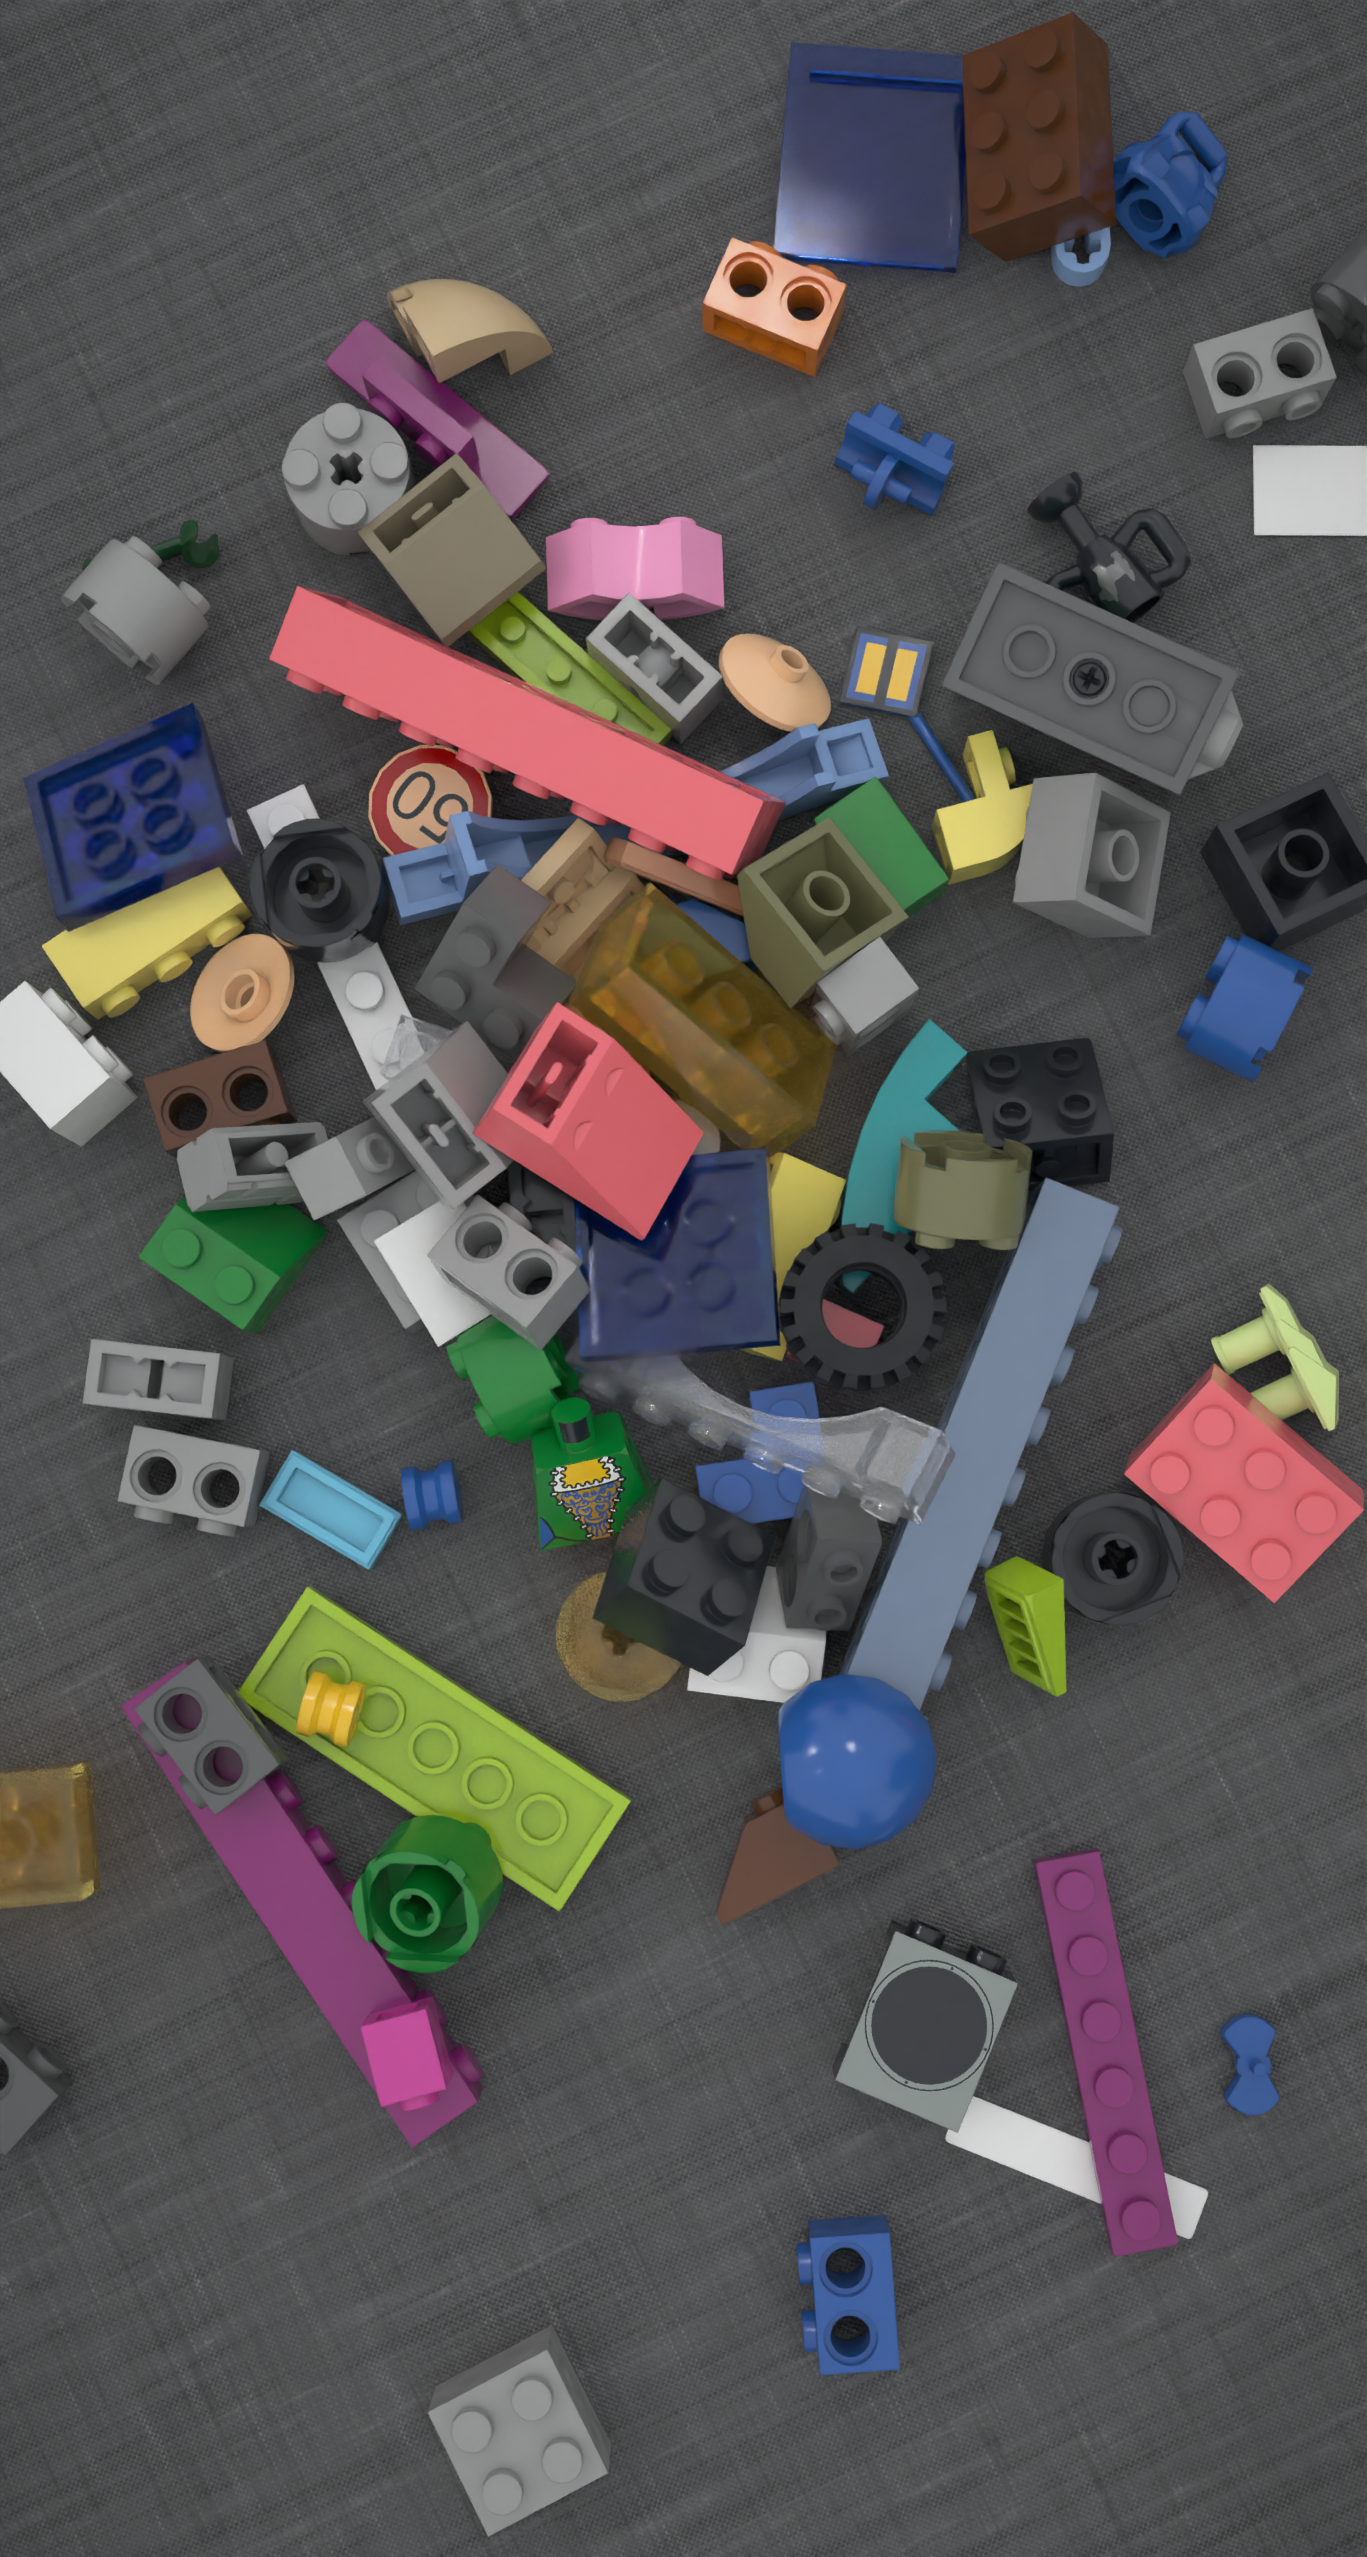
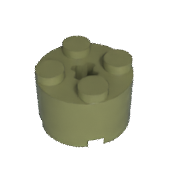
M929 1130L915 1132L914 1143L906 1136L901 1137L893 1204V1220L901 1228L916 1231L915 1243L924 1247L948 1249L955 1246V1239L978 1240L981 1246L991 1249L1011 1250L1017 1248L1019 1234L1024 1230L1032 1150L1020 1142L1004 1138L1003 1150L995 1149L984 1143L985 1134L966 1131Z

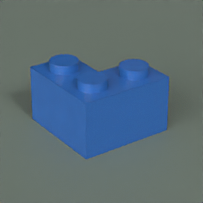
M814 1382L749 1392L758 1457L695 1466L700 1498L750 1524L792 1518L806 1480L830 1481Z

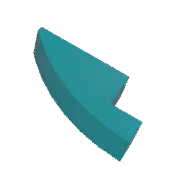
M930 1018L901 1053L878 1091L861 1130L845 1183L839 1230L843 1225L856 1223V1227H868L872 1223L884 1225V1231L896 1234L897 1231L908 1235L911 1230L897 1226V1222L892 1217L900 1138L906 1136L914 1143L915 1132L929 1130L959 1131L927 1101L961 1065L968 1052ZM851 1271L839 1276L840 1290L850 1298L872 1273L868 1271Z

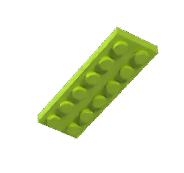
M312 1586L305 1589L238 1691L248 1705L416 1817L425 1815L445 1816L462 1823L472 1822L483 1827L490 1835L491 1847L498 1858L502 1874L559 1912L632 1799ZM315 1670L328 1673L333 1682L343 1685L353 1680L366 1684L363 1707L349 1747L336 1745L330 1736L321 1733H315L310 1737L296 1734L297 1719L309 1679Z

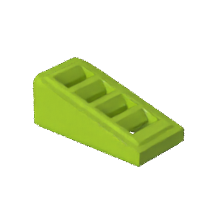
M1018 1556L987 1570L984 1573L985 1587L1011 1672L1056 1697L1066 1693L1064 1579Z

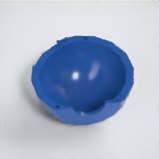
M841 1674L809 1683L781 1706L778 1712L783 1801L785 1818L792 1828L821 1845L860 1849L890 1841L917 1820L934 1790L937 1752L928 1721L906 1694L878 1678Z

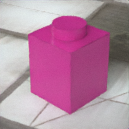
M433 1997L369 2014L360 2028L380 2106L383 2107L399 2102L402 2111H410L428 2106L440 2100L439 2091L447 2089L453 2072Z

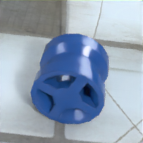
M454 1460L441 1461L435 1469L422 1471L416 1466L401 1468L402 1493L411 1531L425 1529L430 1521L443 1519L449 1524L464 1521L462 1495Z

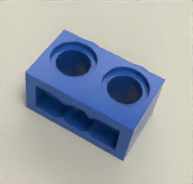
M886 2215L808 2220L809 2242L797 2243L800 2285L812 2284L814 2309L801 2310L804 2352H817L820 2375L900 2370L890 2231ZM839 2248L854 2249L862 2256L858 2267L848 2273L833 2271L828 2267L826 2261L829 2255ZM845 2316L858 2317L867 2324L863 2334L854 2340H842L836 2337L831 2330L833 2325Z

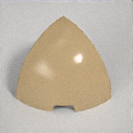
M429 279L409 283L387 292L389 307L417 357L422 354L424 355L438 383L497 353L510 375L553 354L549 341L528 314L509 299L484 286L455 279Z

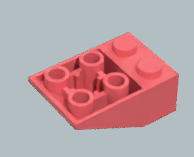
M556 1002L533 1032L472 1134L642 1241L649 1232L704 1132L613 1037Z

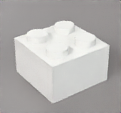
M24 981L0 1002V1072L51 1130L82 1147L138 1098L125 1083L133 1076V1073L108 1046L105 1048L95 1036L92 1035L87 1040L84 1035L92 1027L69 1001H64L52 988H49L42 994Z

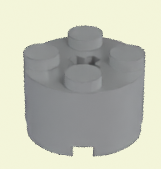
M348 403L334 404L325 412L307 421L292 438L282 461L281 469L286 489L304 530L322 548L339 555L350 556L349 552L359 553L366 551L373 554L357 532L416 486L406 447L397 431L380 416L366 410L357 409Z
M132 536L127 543L110 539L60 597L66 608L77 601L85 610L77 619L79 623L131 669L139 660L152 668L145 679L160 685L209 628L204 616L211 609V605L188 583L181 581L176 586L157 568L162 564V560L139 538Z

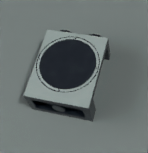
M910 1918L907 1927L891 1921L887 1930L890 1942L849 2043H841L832 2065L834 2078L840 2083L958 2133L1018 1982L1010 1971L1004 1969L1007 1959L995 1952L971 1944L968 1953L944 1944L947 1934L932 1925Z

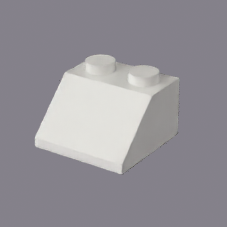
M767 1566L745 1646L709 1676L690 1668L688 1691L784 1703L809 1683L821 1680L826 1631L786 1627L776 1567Z

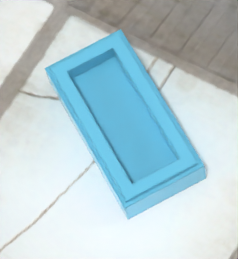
M295 1450L290 1452L259 1506L368 1570H372L404 1515Z

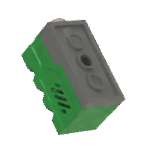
M997 562L941 685L1178 795L1181 794L1187 780L1224 766L1244 725L1232 692V687L1240 671L1000 562Z

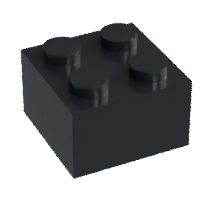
M1329 772L1217 824L1200 851L1202 858L1245 934L1278 951L1367 909V838Z
M661 1477L626 1511L592 1618L709 1676L746 1644L775 1536Z

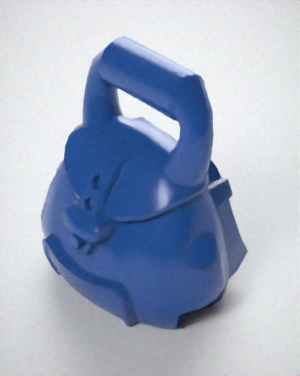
M1180 111L1170 116L1161 126L1158 133L1149 141L1132 142L1125 147L1124 151L1116 155L1113 161L1116 218L1127 233L1142 247L1143 251L1149 250L1164 258H1168L1173 254L1184 253L1197 245L1203 227L1211 220L1214 200L1217 198V189L1226 173L1227 151L1198 112ZM1193 151L1199 157L1203 164L1199 163V161L1193 155Z

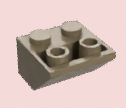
M457 453L357 532L395 584L446 648L546 569L543 562L486 486Z

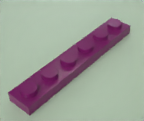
M1097 1848L1034 1859L1033 1864L1110 2251L1114 2257L1179 2245L1100 1851Z

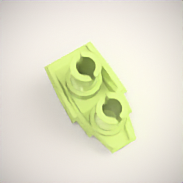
M1267 1284L1260 1289L1261 1292L1259 1293L1265 1305V1308L1262 1309L1263 1316L1239 1326L1226 1334L1213 1337L1211 1342L1214 1351L1228 1375L1277 1351L1287 1355L1292 1365L1290 1367L1291 1374L1267 1384L1250 1394L1281 1420L1309 1408L1312 1413L1316 1412L1324 1430L1328 1429V1431L1335 1429L1339 1420V1371L1326 1361L1315 1337L1300 1325L1288 1300L1273 1286Z

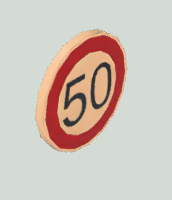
M419 745L398 753L379 770L369 792L368 818L376 840L393 856L444 843L450 815L470 811L482 816L492 817L493 797L484 773L456 759L457 751L443 745Z

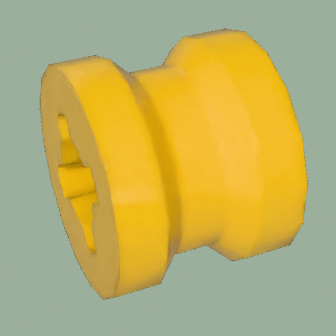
M317 1670L313 1671L300 1706L296 1734L310 1737L315 1733H321L330 1736L334 1744L349 1747L363 1707L366 1684L353 1680L343 1685L333 1682L328 1673Z

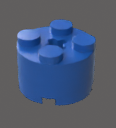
M1242 934L1239 940L1227 936L1205 976V979L1215 983L1209 998L1200 994L1196 995L1176 1033L1177 1036L1187 1040L1183 1049L1253 1083L1262 1068L1251 1063L1252 1059L1261 1063L1266 1052L1271 1053L1305 988V986L1293 980L1303 983L1311 975L1313 967L1245 934Z

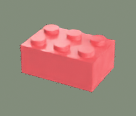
M1215 1363L1129 1455L1124 1471L1125 1476L1273 1603L1293 1585L1364 1511V1492L1361 1487Z

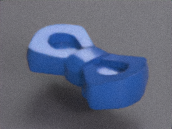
M1252 2013L1240 2014L1230 2019L1220 2030L1222 2039L1236 2055V2075L1227 2087L1224 2099L1233 2109L1251 2116L1261 2115L1269 2111L1279 2101L1278 2090L1269 2076L1271 2073V2061L1267 2055L1275 2036V2028L1261 2016Z

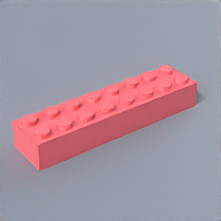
M297 586L269 658L289 668L286 679L302 688L322 694L324 690L343 697V694H345L342 703L344 707L374 720L382 717L398 722L399 719L402 723L398 731L403 735L429 746H434L435 743L449 748L457 746L459 749L455 758L459 761L491 773L492 769L504 774H508L509 771L515 773L516 776L512 783L515 787L548 800L549 796L564 800L565 797L573 800L570 812L601 826H606V823L620 826L622 823L631 827L627 837L631 841L658 853H663L666 849L674 853L680 850L689 854L686 866L721 881L723 876L733 879L735 874H739L742 869L762 858L786 803L781 799L449 646L446 648L444 644L340 596Z

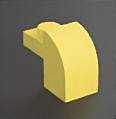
M993 730L968 736L962 754L976 799L937 809L931 825L944 872L949 878L948 885L983 876L1000 869L1018 853L1023 845L1026 813L1030 804L1033 784L1010 790L1009 785L1016 782L1012 757L1007 747L998 749Z

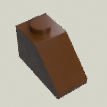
M782 1785L753 1799L751 1804L755 1811L744 1817L717 1901V1915L722 1925L840 1865L832 1846L819 1844L792 1828L786 1821Z

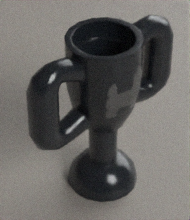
M1078 472L1069 473L1048 486L1027 508V513L1034 520L1045 523L1057 521L1079 551L1076 557L1077 564L1054 574L1045 583L1061 591L1083 584L1088 598L1093 605L1134 623L1160 602L1165 594L1162 588L1168 587L1184 577L1191 564L1189 547L1167 516L1154 508L1137 510L1125 520L1112 537L1105 534L1100 536L1078 506L1082 499L1083 481ZM1141 530L1146 532L1167 561V567L1149 571L1142 560L1129 549Z

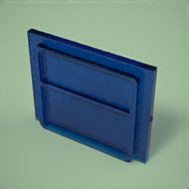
M791 42L773 248L780 253L782 258L787 260L956 273L966 164L962 55Z

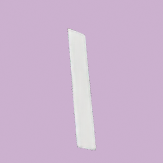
M975 2096L971 2099L959 2132L957 2133L950 2129L947 2131L945 2139L950 2144L1101 2204L1090 2145L1085 2140ZM1164 2173L1176 2234L1190 2239L1196 2229L1208 2196V2191Z

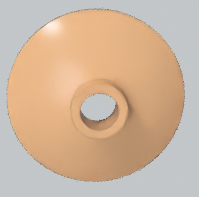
M757 634L736 635L730 638L721 649L718 659L719 669L726 686L733 696L757 718L771 726L788 732L816 723L819 729L825 723L831 711V700L828 690L821 677L798 650L774 639Z
M264 934L244 935L226 944L209 960L196 982L190 1006L193 1030L203 1044L215 1051L224 1053L243 1046L259 1043L276 1027L289 1005L295 977L292 958L288 950L280 942Z

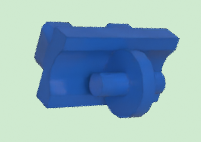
M881 403L876 404L866 415L855 410L847 422L845 437L834 464L850 472V477L869 486L863 504L875 511L886 495L903 505L908 503L932 516L940 503L954 466V462L951 461L955 448L954 442L936 432L926 433L919 444L900 434L904 421L900 418L899 413Z

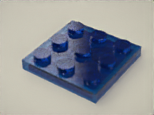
M193 703L23 778L56 917L68 932L243 856L204 719Z
M766 1148L691 1155L649 1232L642 1241L574 1198L576 1254L583 1261L579 1270L591 1290L578 1305L580 1357L585 1362L781 1346L770 1158Z

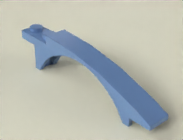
M869 718L818 731L816 723L799 727L762 751L720 771L785 801V806L778 821L846 797L875 776L880 783L886 781L889 777ZM470 811L450 815L444 843L382 859L381 867L400 926L460 910L465 900L498 864L522 880L579 816L573 815L536 820H509L486 817ZM579 817L596 830L606 845H608L611 836L635 843L627 838L631 827L622 823L620 826L606 823V826H601ZM665 849L663 853L659 854L672 858L684 854V852L677 850L674 853Z

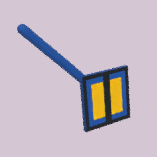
M857 627L839 704L908 717L961 800L967 802L976 799L918 711L934 642Z

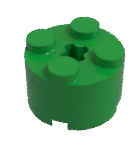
M489 1315L458 1334L457 1341L446 1346L449 1359L456 1373L462 1380L470 1378L481 1400L475 1403L473 1407L480 1426L490 1439L500 1435L514 1446L531 1439V1434L554 1426L551 1410L558 1402L572 1398V1393L582 1389L572 1361L557 1332L540 1351L497 1318Z
M438 1815L419 1816L397 1824L367 1864L354 1886L352 1894L353 1916L360 1934L369 1944L374 1939L379 1946L389 1953L385 1958L387 1961L399 1968L412 1972H439L457 1963L458 1959L474 1946L501 1900L503 1875L498 1858L491 1847L490 1835L483 1827L476 1823H462L458 1820Z

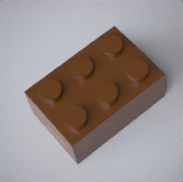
M1072 12L962 55L969 235L1007 262L1116 225L1108 44Z

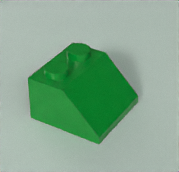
M184 1196L174 1205L138 1258L241 1330L257 1335L329 1232L289 1204L277 1205L273 1203L268 1206L192 1212L190 1207H188L186 1196Z

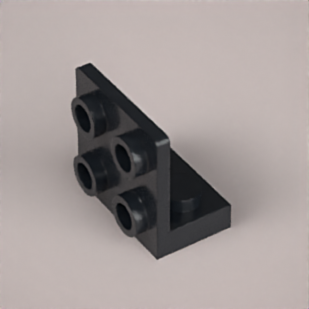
M1079 1038L977 1050L967 1053L966 1066L980 1133L985 1134L984 1143L992 1148L1003 1150L1004 1138L1020 1142L1032 1150L1028 1191H1033L1045 1178L1066 1186L1110 1182L1114 1130L1090 1039Z

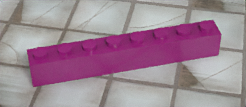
M197 1658L185 1661L120 1707L376 2094L377 2090L360 2028L371 2013L429 1997L434 1999L453 2072L447 2089L439 2091L440 2100L428 2106L410 2111H402L399 2102L385 2106L413 2148L478 2102L483 2090V2086L479 2082L484 2077L483 2069L471 2049L465 2043H461L456 2047L442 2026L448 2021V2018L435 1995L428 1988L420 1992L406 1970L395 1966L385 1959L389 1954L387 1951L379 1946L374 1939L368 1944L360 1934L352 1911V1894L357 1880L352 1879L347 1883L333 1862L339 1857L333 1841L320 1825L317 1824L313 1828L309 1826L297 1806L303 1803L301 1794L284 1771L281 1770L276 1774L273 1771L231 1806L215 1815L209 1806L200 1809L188 1798L178 1781L183 1772L167 1753L163 1757L159 1756L143 1739L138 1730V1725L143 1720L134 1708ZM180 1694L174 1702L173 1715L180 1726L195 1730L201 1721L202 1709L199 1702L193 1696ZM219 1747L213 1757L214 1770L221 1779L235 1782L240 1778L243 1763L235 1750L229 1747Z

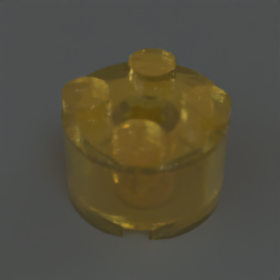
M607 1570L583 1581L565 1600L556 1624L557 1652L569 1675L587 1693L608 1701H635L663 1687L674 1676L681 1663L637 1640L630 1641L626 1651L615 1649V1638L605 1635L607 1625L592 1618L606 1577Z

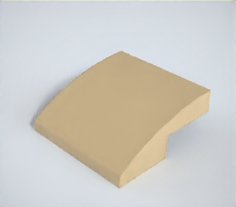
M579 817L521 880L552 902L526 946L578 982V985L571 994L575 999L635 934L633 918L644 915L642 908L655 901L636 874L606 862V858H603L607 845L596 830Z

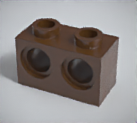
M266 1040L143 1079L164 1149L175 1158H177V1150L191 1141H197V1137L211 1128L290 1124L297 1121L276 1051ZM252 1082L266 1083L268 1096L265 1103L254 1111L241 1110L239 1095L242 1089ZM203 1101L207 1108L204 1123L195 1130L183 1131L179 1124L181 1110L190 1102Z

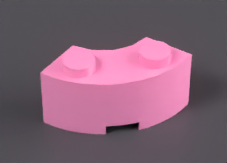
M670 517L662 520L659 525L637 527L608 525L605 520L599 518H582L573 521L571 528L546 537L548 611L572 617L602 621L628 593L633 595L647 609H654V615L659 620L690 617L725 608L722 535L697 526L696 521L691 518Z

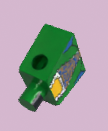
M577 1397L564 1399L558 1402L551 1410L554 1426L531 1434L533 1503L541 1551L618 1535L626 1511L653 1486L652 1476L621 1414L612 1411L592 1416L590 1405L586 1400Z

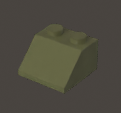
M830 817L745 867L737 876L751 960L790 1009L813 995L818 981L878 937H881L886 942L909 918L907 913Z

